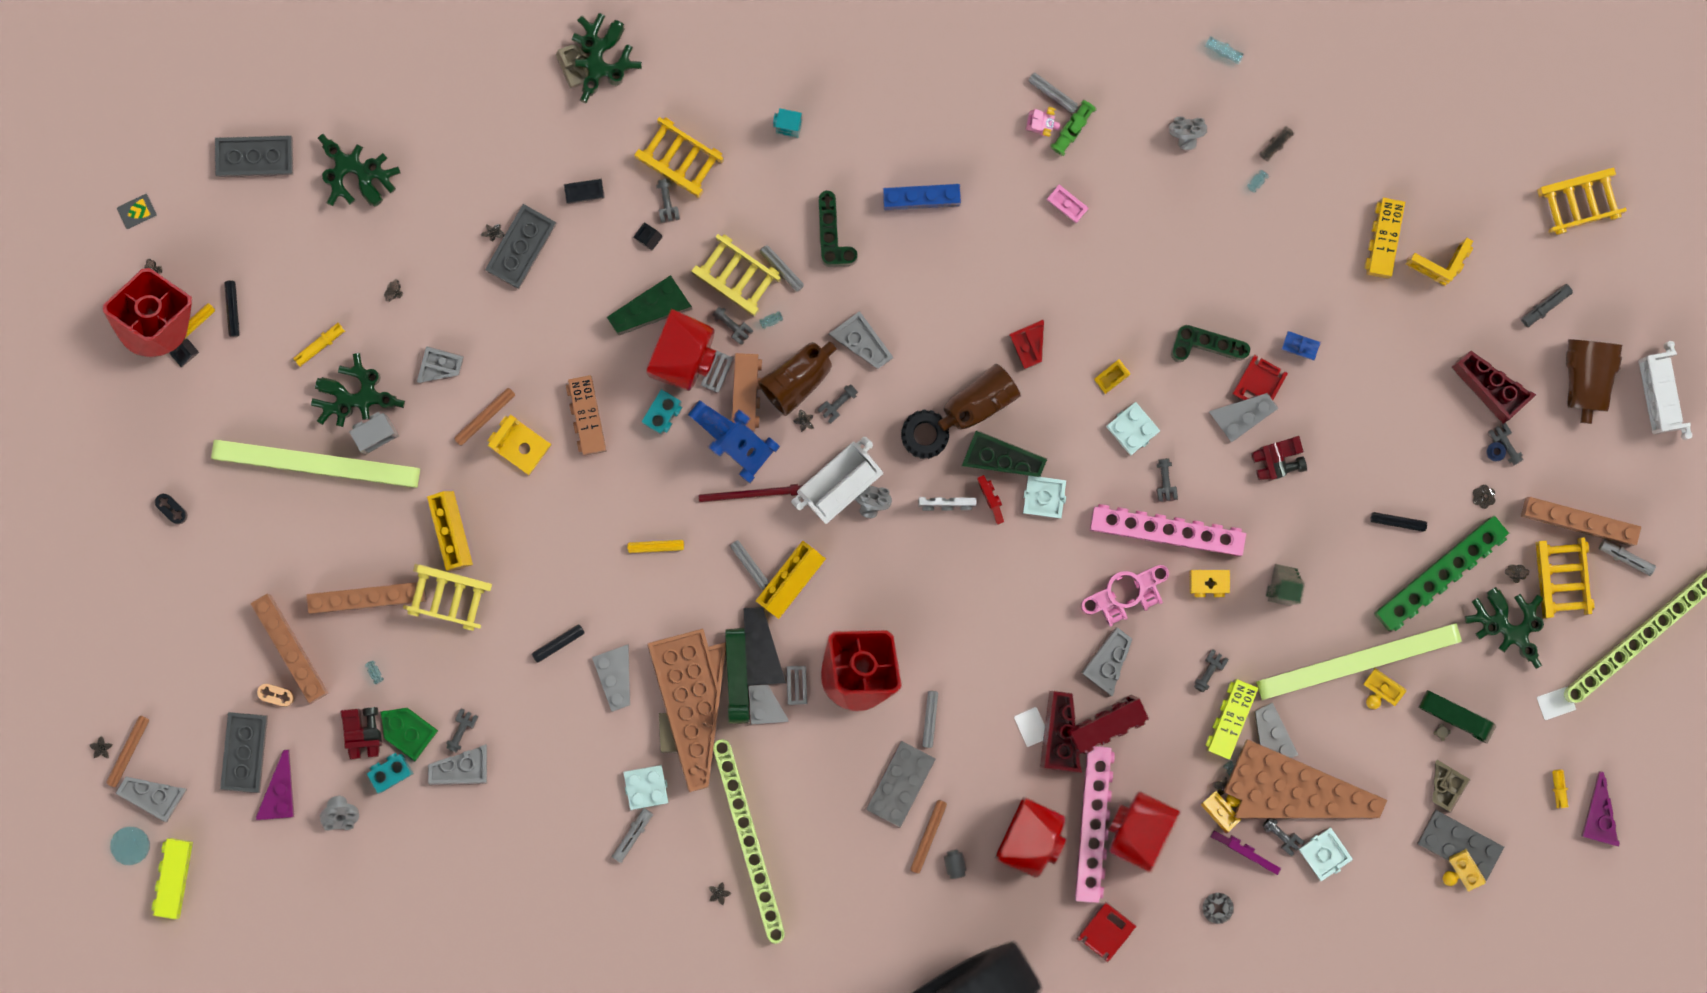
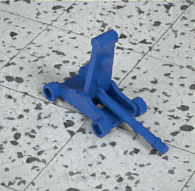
M701 400L688 413V416L716 439L715 442L712 441L708 448L718 456L725 452L743 468L739 475L749 483L754 480V475L769 456L780 448V445L770 437L763 442L746 426L750 418L739 409L734 414L733 420L735 423L707 406ZM754 448L752 454L747 456L749 449Z

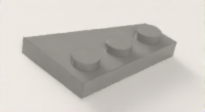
M860 311L829 333L830 336L877 369L893 359L891 353Z
M1265 393L1209 412L1229 440L1233 442L1276 411L1278 406L1269 394Z
M919 497L918 507H922V511H934V507H942L943 511H951L953 507H961V510H972V507L977 506L976 498L946 499L935 497L926 499V497Z
M1115 627L1081 672L1112 697L1132 638L1118 627Z
M628 644L592 657L612 712L630 705Z
M1270 703L1256 710L1255 718L1260 745L1290 758L1297 756L1298 753L1274 704Z
M487 744L428 764V784H487Z
M125 777L116 794L167 823L187 789Z

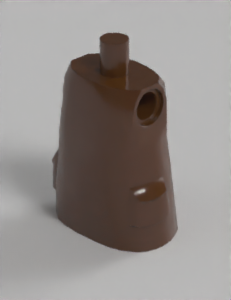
M1568 339V351L1566 352V366L1569 374L1567 405L1568 408L1582 409L1580 423L1592 424L1593 411L1608 412L1615 375L1621 369L1623 345Z
M830 341L822 348L815 342L807 344L792 358L758 381L762 392L779 412L787 416L828 375L832 368L829 356L837 348Z
M994 364L975 382L952 397L945 404L944 412L947 416L938 421V424L943 431L953 425L959 430L972 427L1021 397L1020 391L1007 371L999 364Z

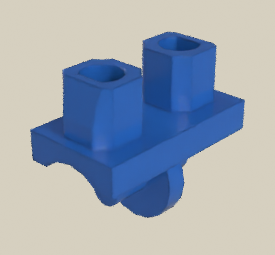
M1288 331L1281 350L1314 361L1321 342Z

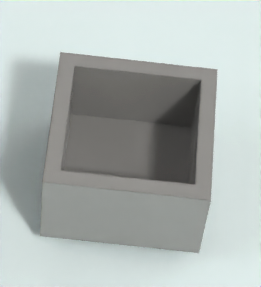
M377 412L369 417V421L366 423L359 422L352 426L353 430L349 431L358 449L365 455L399 437L391 420L384 413L380 414Z

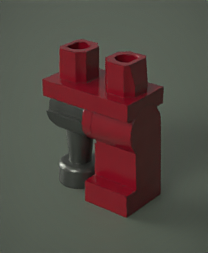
M1300 436L1262 446L1260 450L1251 453L1254 463L1264 462L1265 468L1256 470L1258 480L1268 479V481H1272L1297 469L1299 472L1307 471L1304 456L1297 457L1296 462H1285V458L1304 452Z
M378 707L362 709L363 716H367V727H362L361 709L340 710L345 749H348L350 759H360V748L366 747L368 758L379 757L382 740L381 732L377 729L375 715H378Z

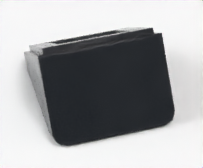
M644 222L633 238L652 251L663 235Z
M186 338L169 354L180 367H183L199 351Z

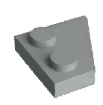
M426 346L417 382L421 383L459 375L464 356Z

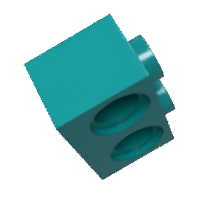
M779 108V112L774 114L773 128H776V134L799 138L802 113Z
M661 389L641 421L642 424L661 435L664 432L667 433L673 424L670 422L673 416L677 417L683 408L680 406L682 402ZM666 400H671L674 405L672 409L665 410L663 403ZM660 416L663 418L664 422L661 426L653 424L655 417Z
M394 753L386 758V763L382 765L377 763L369 768L370 772L367 773V776L378 794L414 774L403 754L397 755ZM395 762L402 764V770L399 773L393 770ZM380 771L386 776L382 783L376 779V775Z

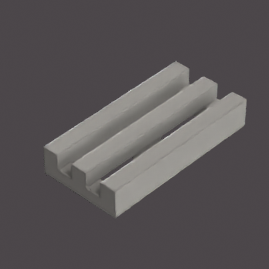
M717 351L707 377H704L701 386L719 393L733 357ZM718 356H720V361L717 365L710 384H706L710 376V373L713 369V366L716 362V359ZM724 359H727V364L718 385L713 387Z
M787 666L788 705L807 704L806 666ZM791 670L795 671V701H792ZM798 670H802V683H803V700H802V701H799V675H798Z

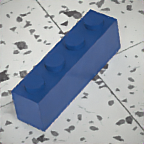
M960 184L883 188L884 210L960 206Z

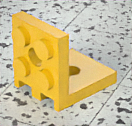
M1465 238L1459 243L1446 269L1417 253L1412 254L1407 259L1405 265L1446 286L1450 281L1452 282L1454 276L1456 277L1462 271L1465 265L1462 263L1463 260L1470 256L1474 248L1471 246L1473 240Z
M510 414L501 420L499 424L501 428L498 432L494 431L488 439L490 442L488 446L530 476L552 444ZM524 443L530 446V451L527 454H522L519 450L520 446Z

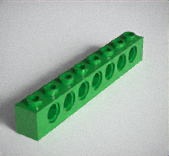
M1495 515L1491 516L1374 614L1388 631L1393 629L1397 631L1404 625L1403 621L1406 618L1412 619L1419 613L1418 608L1422 605L1424 607L1429 605L1434 600L1432 597L1435 594L1441 595L1448 589L1447 584L1451 581L1455 583L1463 577L1462 572L1464 570L1474 568L1478 564L1476 561L1481 556L1485 558L1491 554L1493 546L1503 544L1507 540L1506 536L1509 532ZM1485 533L1491 536V542L1489 544L1483 541V535ZM1470 545H1473L1476 548V554L1474 556L1468 553V547ZM1456 557L1462 561L1460 568H1456L1453 564V560ZM1441 569L1447 573L1445 580H1441L1438 576ZM1425 582L1432 584L1431 592L1424 590ZM1411 594H1415L1418 598L1415 605L1409 601ZM1396 606H1400L1403 609V614L1400 617L1394 613Z

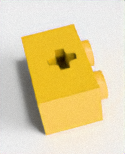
M1190 570V594H1194V597H1206V594H1214V597H1225V594L1230 593V570ZM1211 579V582H1214V586H1211V589L1205 585V582Z

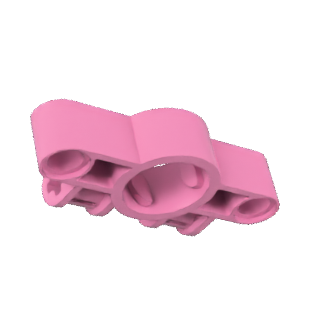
M1158 565L1138 575L1128 571L1119 572L1109 579L1105 590L1085 598L1081 603V610L1088 615L1102 610L1107 623L1112 627L1114 623L1128 619L1124 608H1130L1140 602L1143 609L1147 611L1149 607L1155 604H1162V599L1155 585L1168 579L1169 570L1164 565ZM1156 569L1164 571L1163 579L1156 578ZM1123 576H1129L1134 579V585L1136 589H1139L1136 599L1127 601V604L1116 601L1114 592H1111L1114 580L1118 581ZM1086 601L1094 602L1095 609L1093 611L1086 610Z

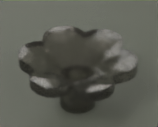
M146 260L144 268H151L157 273H162V267L156 266L154 260Z
M395 279L388 284L387 290L384 293L387 302L396 297H402L403 292L400 291L401 285L399 280Z
M1481 485L1473 490V503L1486 509L1489 505L1495 503L1494 489L1489 488L1487 485Z
M1509 565L1505 569V574L1515 583H1519L1520 579H1526L1530 572L1523 565Z

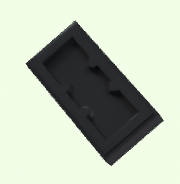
M602 178L564 184L567 204L605 198Z

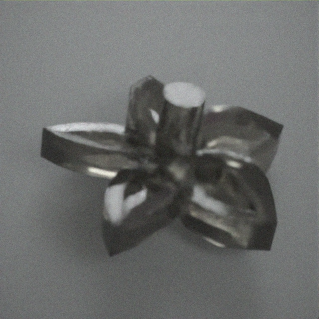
M486 224L487 231L481 233L483 237L490 236V241L492 242L496 237L501 238L505 236L501 230V224L494 227Z
M799 410L798 418L793 421L796 424H801V432L805 431L806 427L814 429L813 424L810 422L813 419V415H807L805 411Z
M102 736L98 739L97 743L90 744V747L96 750L94 758L99 757L101 754L109 758L107 750L113 744L105 743Z
M1225 776L1222 778V781L1213 783V786L1218 789L1217 793L1220 796L1224 794L1228 779Z
M723 882L719 884L718 888L709 886L711 893H713L710 901L718 899L719 903L724 905V897L732 894L730 891L724 890Z

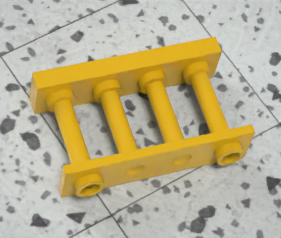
M658 117L657 122L662 126L647 149L643 151L638 149L634 154L635 158L697 198H700L703 194L701 183L716 160L723 163L722 153L715 148L709 149L673 126L674 122L670 119ZM667 130H670L677 137L663 159L657 161L652 158L654 156L653 152ZM685 140L692 144L693 148L680 168L674 172L668 168L670 166L669 162ZM701 150L709 155V158L695 180L692 179L690 182L685 178V173Z
M1614 167L1537 189L1539 197L1545 196V199H1548L1555 227L1549 229V234L1555 232L1556 235L1566 233L1568 228L1609 217L1611 220L1622 217L1621 214L1627 211L1626 207L1622 209L1617 208L1610 184L1611 178L1616 175ZM1600 181V184H1603L1610 212L1599 214L1592 190L1593 182ZM1581 186L1585 190L1592 217L1581 219L1573 192L1575 187ZM1563 191L1566 194L1574 222L1563 224L1555 198L1557 196L1556 192Z
M1585 537L1578 538L1577 544L1550 546L1547 545V541L1535 542L1540 596L1543 598L1541 602L1542 618H1552L1556 611L1584 609V615L1592 614L1595 605L1590 594L1587 563L1589 544L1587 541L1585 542ZM1578 552L1579 563L1549 564L1548 556L1551 554ZM1580 571L1581 582L1555 585L1551 583L1550 575L1553 573ZM1582 590L1583 602L1555 604L1552 600L1554 592Z

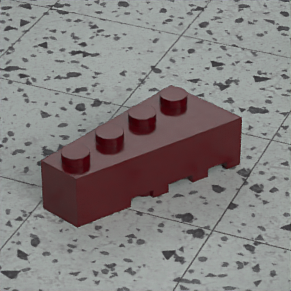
M1473 351L1465 354L1451 367L1502 423L1509 421L1536 396L1535 393L1523 388V385L1507 377L1501 370L1495 369L1492 364Z
M1049 691L1040 762L1041 768L1082 773L1080 753L1076 751L1067 732L1068 729L1076 725L1072 693Z
M1129 695L1125 697L1126 702H1116L1111 705L1112 710L1100 711L1094 716V720H1091V718L1086 719L1068 729L1067 732L1076 751L1087 754L1094 750V746L1098 744L1101 746L1111 741L1110 738L1116 735L1121 737L1128 733V729L1133 727L1139 728L1145 725V721L1149 720V717L1140 698Z

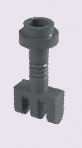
M669 179L658 180L656 186L657 189L661 188L664 209H659L661 223L665 222L664 214L668 215V221H672L671 213H675V219L680 220L678 206L672 207L668 187L672 186V183L669 182Z
M719 307L712 315L715 317L714 320L717 322L720 319L729 328L731 327L735 332L732 338L742 345L744 342L739 336L741 335L747 340L749 336L743 331L746 329L752 334L754 330L744 322L739 326L725 314V308Z
M851 384L844 387L846 391L832 405L826 401L818 409L820 413L825 408L828 410L823 415L824 418H827L830 414L833 415L828 420L830 424L840 416L836 410L850 397L854 399L857 397L858 391Z
M1502 423L1501 426L1504 432L1497 426L1495 427L1497 436L1493 430L1488 431L1493 442H1502L1511 457L1508 461L1516 465L1523 461V454L1521 452L1517 454L1507 438L1512 432L1506 423Z
M1169 458L1158 459L1157 468L1161 467L1163 488H1157L1158 502H1163L1162 494H1165L1166 501H1170V493H1173L1174 500H1178L1177 487H1170L1168 467L1172 466V462H1170Z
M1214 649L1211 650L1205 660L1210 663L1207 671L1201 680L1196 679L1194 682V687L1203 693L1209 689L1210 686L1207 683L1216 668L1222 671L1229 660L1225 657L1222 663H1220L1219 660L1222 657L1220 653L1215 659L1212 658L1216 652Z
M462 708L455 719L460 725L452 741L448 740L446 743V748L455 753L461 749L459 742L467 726L473 729L479 717L474 715L472 721H469L472 713L467 712L465 718H463L462 715L465 710Z
M1268 818L1263 824L1264 830L1267 833L1272 831L1284 842L1281 848L1290 856H1293L1294 852L1289 849L1290 846L1297 851L1299 847L1294 842L1297 841L1302 845L1304 841L1295 833L1289 837L1276 825L1278 821L1275 818Z

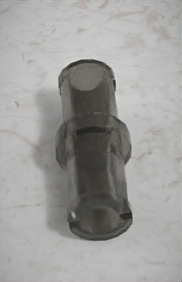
M1285 126L1276 137L1271 138L1270 143L1259 153L1260 156L1268 162L1278 150L1281 151L1284 148L1283 145L1294 135L1293 131Z

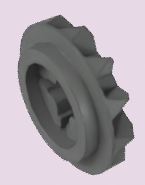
M1213 893L1205 899L1203 913L1210 922L1221 924L1231 918L1234 912V904L1227 895ZM1225 902L1222 906L1225 914L1220 912L1214 913L1215 907L1212 903L1220 905Z

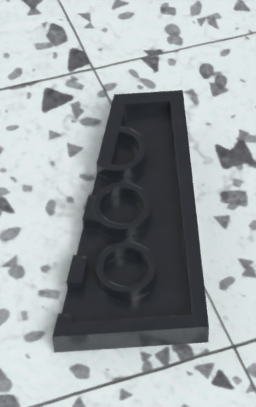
M763 607L744 608L748 685L786 683Z

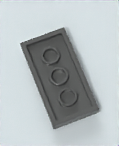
M293 137L215 138L216 176L293 175Z
M523 204L485 270L519 289L557 223Z
M228 712L220 789L260 793L268 716Z
M901 741L866 810L901 827L936 759Z
M1437 810L1434 811L1417 843L1448 861L1449 857L1467 849L1486 881L1504 849V846Z

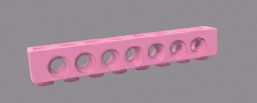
M1098 504V507L1093 508L1090 531L1239 557L1243 556L1246 533H1243L1240 528L1231 527L1230 530L1223 529V525L1212 524L1209 527L1204 526V522L1193 521L1191 524L1186 523L1185 519L1174 517V520H1168L1165 515L1155 514V517L1147 516V512L1136 511V514L1128 513L1129 509L1117 507V510L1109 509L1110 506ZM1108 515L1116 517L1115 525H1109L1106 522ZM1127 518H1132L1135 521L1134 528L1126 527L1125 521ZM1150 521L1154 524L1152 532L1145 530V522ZM1165 525L1172 526L1173 533L1171 535H1166L1163 532ZM1184 528L1191 530L1192 536L1190 538L1183 537L1182 530ZM1203 531H1207L1211 535V539L1208 542L1203 541L1201 538ZM1225 534L1229 537L1228 545H1223L1220 542L1221 535Z
M1094 746V750L1086 754L1075 900L1099 903V899H1103L1104 887H1101V879H1105V868H1102V862L1106 860L1107 856L1104 840H1108V829H1105L1106 821L1110 819V810H1107V802H1111L1112 791L1108 790L1109 783L1113 781V771H1110V763L1114 764L1115 752H1111L1112 748ZM1097 761H1103L1105 764V768L1101 772L1095 769ZM1096 780L1103 782V788L1100 791H1096L1093 788V783ZM1095 799H1099L1102 803V807L1099 810H1094L1091 806ZM1092 819L1100 821V827L1096 830L1090 827ZM1091 838H1096L1099 842L1098 847L1095 849H1091L1088 845ZM1091 857L1097 860V865L1094 868L1087 866V860ZM1088 877H1094L1096 881L1095 885L1091 888L1085 884V880Z

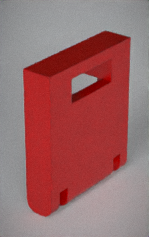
M1254 355L1232 395L1243 401L1249 399L1244 396L1247 390L1256 396L1268 393L1272 400H1274L1288 373L1284 371L1281 378L1278 377L1281 371L1279 367L1262 358L1256 365L1255 361L1258 356Z
M1105 902L1077 939L1081 941L1084 936H1087L1083 943L1100 957H1103L1107 952L1108 956L1105 960L1109 962L1137 926L1109 903ZM1111 912L1125 922L1122 929L1107 918Z

